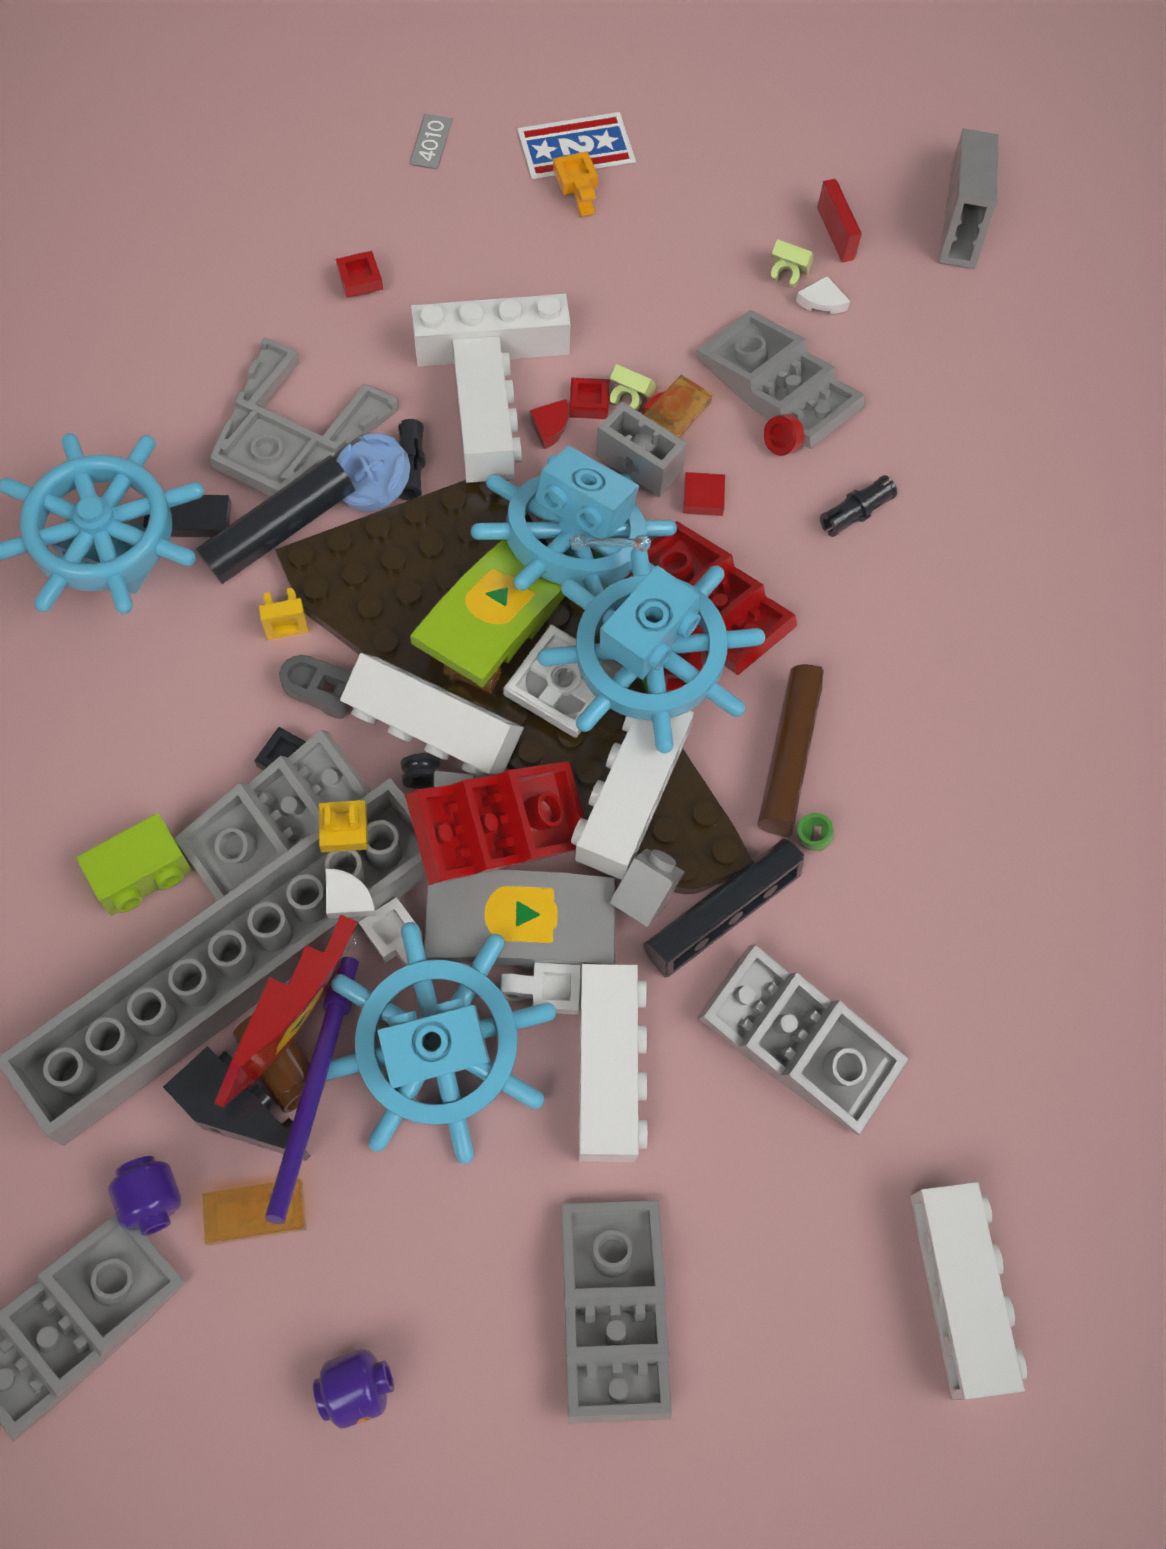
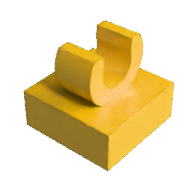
M287 588V601L273 603L271 593L265 592L263 597L265 605H259V612L267 640L309 633L301 598L297 599L293 588Z
M365 800L319 803V847L321 852L368 850L367 805Z

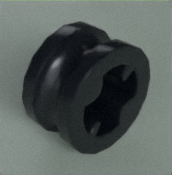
M428 753L409 755L401 760V769L406 772L402 776V783L405 787L424 789L434 786V772L440 766L439 757Z

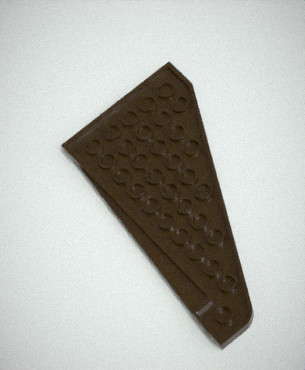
M466 480L275 549L290 587L295 591L297 599L301 598L305 614L358 655L363 653L379 657L524 727L506 766L509 770L569 761L585 819H589L594 807L588 804L593 788L598 780L606 781L611 770L606 767L609 753L615 742L622 745L627 732L622 730L626 716L609 708L590 731H581L578 737L574 738L506 697L503 689L550 625L557 627L575 639L577 638L579 622L585 611L583 608L565 596L534 638H527L509 663L503 661L484 687L479 686L411 644L410 635L435 605L468 570L502 541L476 540L471 535V528L476 523H505L509 500L488 489L486 481L466 483ZM527 514L525 516L526 522H533ZM538 539L545 546L548 545L545 539ZM600 630L596 636L595 644L600 643ZM637 678L627 688L635 692L647 694ZM682 748L636 856L646 848L651 851L660 850L668 854L676 861L675 866L684 871L674 892L679 894H697L726 882L753 860L735 826Z

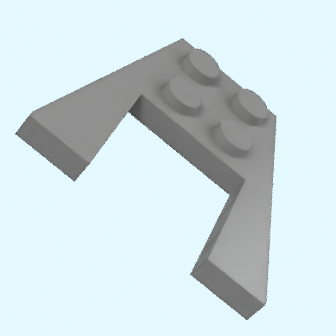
M264 337L261 342L260 354L257 360H253L248 371L249 378L244 390L239 391L235 400L236 408L230 420H226L211 454L212 468L262 493L272 496L329 455L335 459L338 458L341 451L349 443L353 446L360 441L359 437L369 434L399 410L398 399L364 383L323 436L263 408L299 364L298 352Z

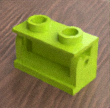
M159 813L150 816L75 857L97 899L111 916L117 912L124 913L136 908L142 903L144 897L159 889L166 890L176 886L183 880L184 875L192 871Z

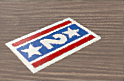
M620 112L517 128L532 179L555 176L553 172V158L588 151L595 169L636 162Z

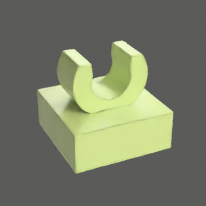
M777 239L772 251V258L775 263L771 270L772 280L777 281L779 273L784 269H788L793 273L789 283L790 287L795 288L800 281V272L808 275L814 261L812 251Z
M616 364L610 379L618 386L611 392L610 402L618 405L622 395L631 394L632 402L629 406L638 411L642 404L641 396L648 399L653 397L657 384L648 377Z

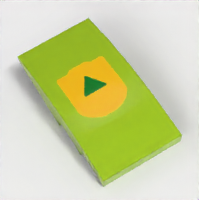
M502 540L468 570L435 605L410 635L411 644L479 686L484 687L503 661L509 663L527 638H534L565 595L561 592V585L541 577L524 591L516 589L514 578L525 566L513 554L507 540Z

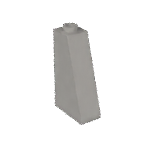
M962 128L952 163L939 263L976 268L997 203L998 134Z

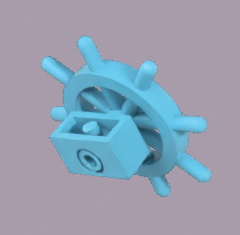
M72 433L65 434L61 442L67 461L48 471L33 487L11 478L0 480V491L3 494L24 502L20 515V531L22 536L0 542V561L29 552L36 566L49 578L34 601L35 608L40 612L49 611L63 589L68 587L82 591L110 590L116 610L121 614H127L133 608L129 592L137 593L148 573L161 557L184 566L194 564L196 556L192 550L169 541L172 532L170 508L201 498L204 494V488L200 483L193 482L163 492L158 481L143 467L156 445L153 437L149 435L142 436L127 459L113 455L84 456L77 436ZM111 482L103 496H97L93 483ZM129 487L144 496V498L118 506ZM77 489L80 501L74 504L61 498L72 490ZM50 512L67 519L64 523L44 529ZM150 514L147 529L137 523H130V525L123 523ZM52 545L58 556L53 554L46 546Z
M568 445L559 455H551L547 459V465L542 469L540 476L527 481L520 487L496 474L490 475L486 480L488 489L510 501L506 522L476 523L471 528V535L476 540H507L513 554L525 566L514 578V586L520 591L528 589L541 577L559 585H562L565 580H574L590 593L597 596L604 590V586L614 584L633 572L631 551L634 547H644L647 537L674 535L677 531V525L672 520H645L640 509L634 503L639 485L633 482L631 475L626 473L620 475ZM531 513L545 522H526L525 516ZM625 537L626 544L624 547H621L609 540V538ZM538 539L554 540L549 545L545 546ZM591 549L605 557L594 559ZM649 563L651 572L656 566Z
M636 546L631 551L633 577L615 582L597 596L590 593L574 580L569 579L562 583L561 592L563 595L585 610L579 622L576 646L542 649L537 655V660L543 666L578 663L582 678L595 696L593 701L576 719V727L580 731H590L610 708L631 718L652 720L656 749L660 753L666 754L674 746L670 718L689 712L706 698L733 717L743 715L745 704L720 686L718 682L724 670L727 649L759 646L765 641V633L759 628L726 631L721 614L708 598L710 593L724 578V570L720 566L710 567L701 579L692 586L687 582L676 579L658 565L650 572L647 550L642 546ZM698 624L704 632L701 634H691ZM600 630V643L595 644L596 636ZM708 651L706 663L701 671L677 655L678 653ZM616 660L623 667L611 679L603 670L599 661ZM666 668L687 684L674 691L666 692L663 669ZM645 676L647 677L649 694L627 689L637 677L642 680Z
M407 922L401 928V935L408 966L389 975L373 992L343 974H338L332 978L331 988L336 993L360 1006L362 1011L356 1027L355 1053L332 1059L326 1081L360 1072L370 1092L387 1108L369 1137L368 1145L372 1151L380 1152L386 1148L403 1118L422 1124H448L455 1157L458 1162L467 1164L474 1158V1149L466 1118L486 1107L500 1091H503L531 1109H539L543 1106L545 1099L542 1092L513 1076L511 1072L517 1055V1030L553 1020L556 1016V1008L551 1003H542L512 1011L503 993L486 977L504 947L505 941L501 935L491 934L469 967L448 960H427L418 925L414 922ZM432 980H448L460 984L450 1001L437 1003ZM413 985L421 1019L417 1018L416 1011L406 1012L391 1003L401 992ZM476 993L487 1004L493 1017L479 1019L476 1005H470ZM381 1019L389 1024V1027L378 1030ZM377 1032L381 1047H377ZM498 1035V1051L493 1064L489 1059L485 1038ZM386 1065L389 1079L385 1075L381 1066ZM466 1069L484 1080V1082L475 1091L461 1098L455 1072ZM436 1077L442 1103L433 1104L415 1100L414 1098L425 1080Z

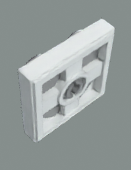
M550 625L503 688L504 695L574 738H577L581 731L576 727V719L593 701L595 696L582 678L578 663L543 666L538 662L537 655L542 649L576 646V639ZM613 660L599 661L601 667L611 679L623 667Z

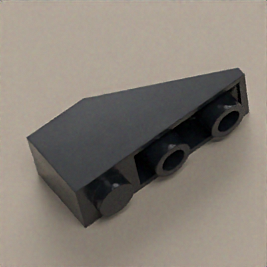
M207 1046L163 1086L185 1112L204 1130L284 1154L293 1121L288 1118L281 1124L274 1117L270 1110L276 1103L258 1084L250 1090L248 1088L244 1089L224 1107L214 1104L233 1059L226 1051L218 1057ZM306 1150L303 1157L304 1161L311 1156Z

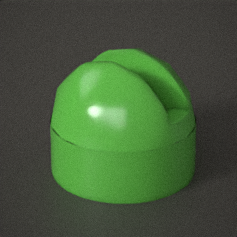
M810 813L804 816L797 827L801 844L806 849L812 851L824 850L830 845L834 837L831 820L821 813ZM814 825L822 826L819 841H813Z

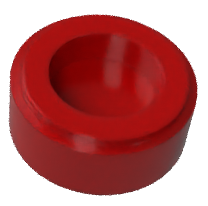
M791 414L772 417L764 428L765 444L772 453L779 456L796 452L804 440V429L801 422Z

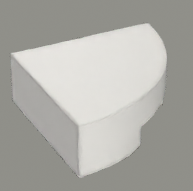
M828 276L799 291L796 302L809 311H812V308L830 311L829 314L845 312L850 304V300Z
M326 869V914L328 919L339 918L340 914L346 917L376 916L371 895L358 878L345 871Z

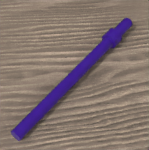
M343 957L337 975L343 974L355 980L359 966L358 960L353 957ZM331 986L328 987L324 999L323 1008L326 1011L265 1214V1219L274 1224L285 1223L343 1018L350 1013L353 1004L350 1000L336 993Z

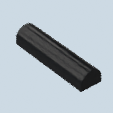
M329 455L197 547L196 551L221 584H224L356 490L341 465L333 456Z
M781 839L647 940L643 947L651 962L664 978L670 977L798 879L802 873L804 854L789 840Z

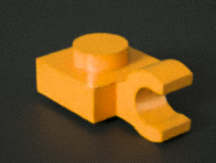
M588 151L553 158V172L563 195L575 194L578 212L581 217L595 214L592 200L596 199L594 188H598V174Z

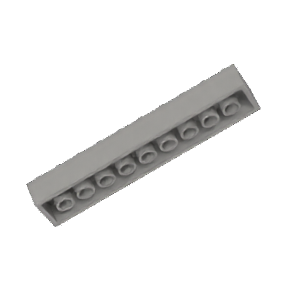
M391 778L360 799L365 800L367 805L368 850L321 852L319 847V829H317L0 1055V1069L48 1138L65 1146L257 1004L269 977L282 983L291 979L306 945L323 952L339 919H328L326 914V869L345 871L358 878L368 889L375 911L395 897L399 899L427 878L405 795ZM367 916L348 918L360 922ZM357 923L354 931L360 928L359 923Z

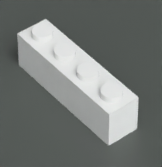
M566 294L411 305L418 367L455 364L453 339L500 336L501 352H509L510 359L570 355L571 324Z
M500 336L453 339L466 483L486 481L492 474H496L505 480L515 479L514 462H522L520 437H512V433L518 432L516 408H508V404H514L513 381L505 380L506 376H511L509 352H501Z
M360 653L340 698V701L353 707L351 712L353 716L375 724L378 719L390 725L388 733L402 740L411 742L413 737L427 743L424 748L426 752L444 760H448L451 755L463 761L464 763L461 768L473 775L487 776V774H500L504 772L524 727L379 657Z
M689 711L680 716L670 718L674 746L666 754L660 753L656 749L652 720H640L626 716L622 730L627 732L622 745L615 742L609 753L606 767L611 770L606 781L598 780L593 788L588 804L594 807L589 819L580 818L574 830L571 843L576 845L575 861L618 879H623L633 859L636 857L689 735L694 712Z
M582 964L579 1162H636L639 1149H647V1120L638 1119V1101L647 1100V1072H638V1054H646L647 1049L646 1025H638V1008H646V980H638V965Z
M979 1182L921 1189L911 1195L910 1198L952 1400H967L1024 1392L1023 1380L1027 1378V1366L1021 1349L1015 1348L1011 1327L1015 1325V1313L1009 1296L1004 1295L999 1275L1003 1274V1259L997 1244H992L988 1224L992 1222V1210L988 1197L985 1194H981Z

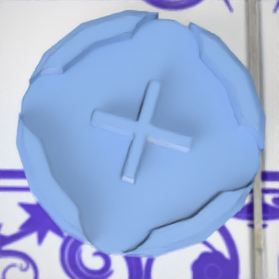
M371 433L359 437L361 441L353 446L349 443L336 460L344 469L356 490L344 498L343 501L349 507L360 512L377 511L390 505L401 495L409 479L411 466L408 454L393 437L383 433Z

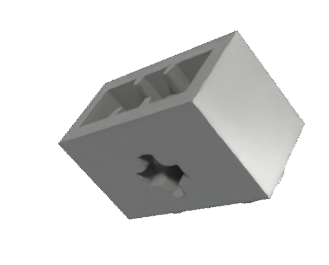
M621 402L598 427L596 456L623 474L631 475L635 482L658 497L682 473L687 443L624 402Z

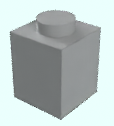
M646 848L633 859L609 903L648 927L662 913L684 871L675 866L676 861L668 854L660 850L651 851Z

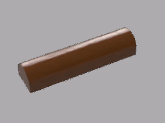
M796 665L791 668L757 823L760 829L770 834L790 838V835L792 836L822 691L824 670H822L821 666Z

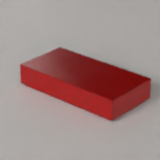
M835 178L825 180L822 184L817 209L841 262L852 261L856 257L862 233L838 181Z

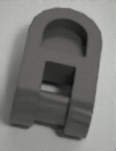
M307 655L293 656L284 662L279 676L282 688L288 696L321 709L333 718H344L349 705L340 701V698L352 672ZM325 682L335 685L332 694L322 691Z

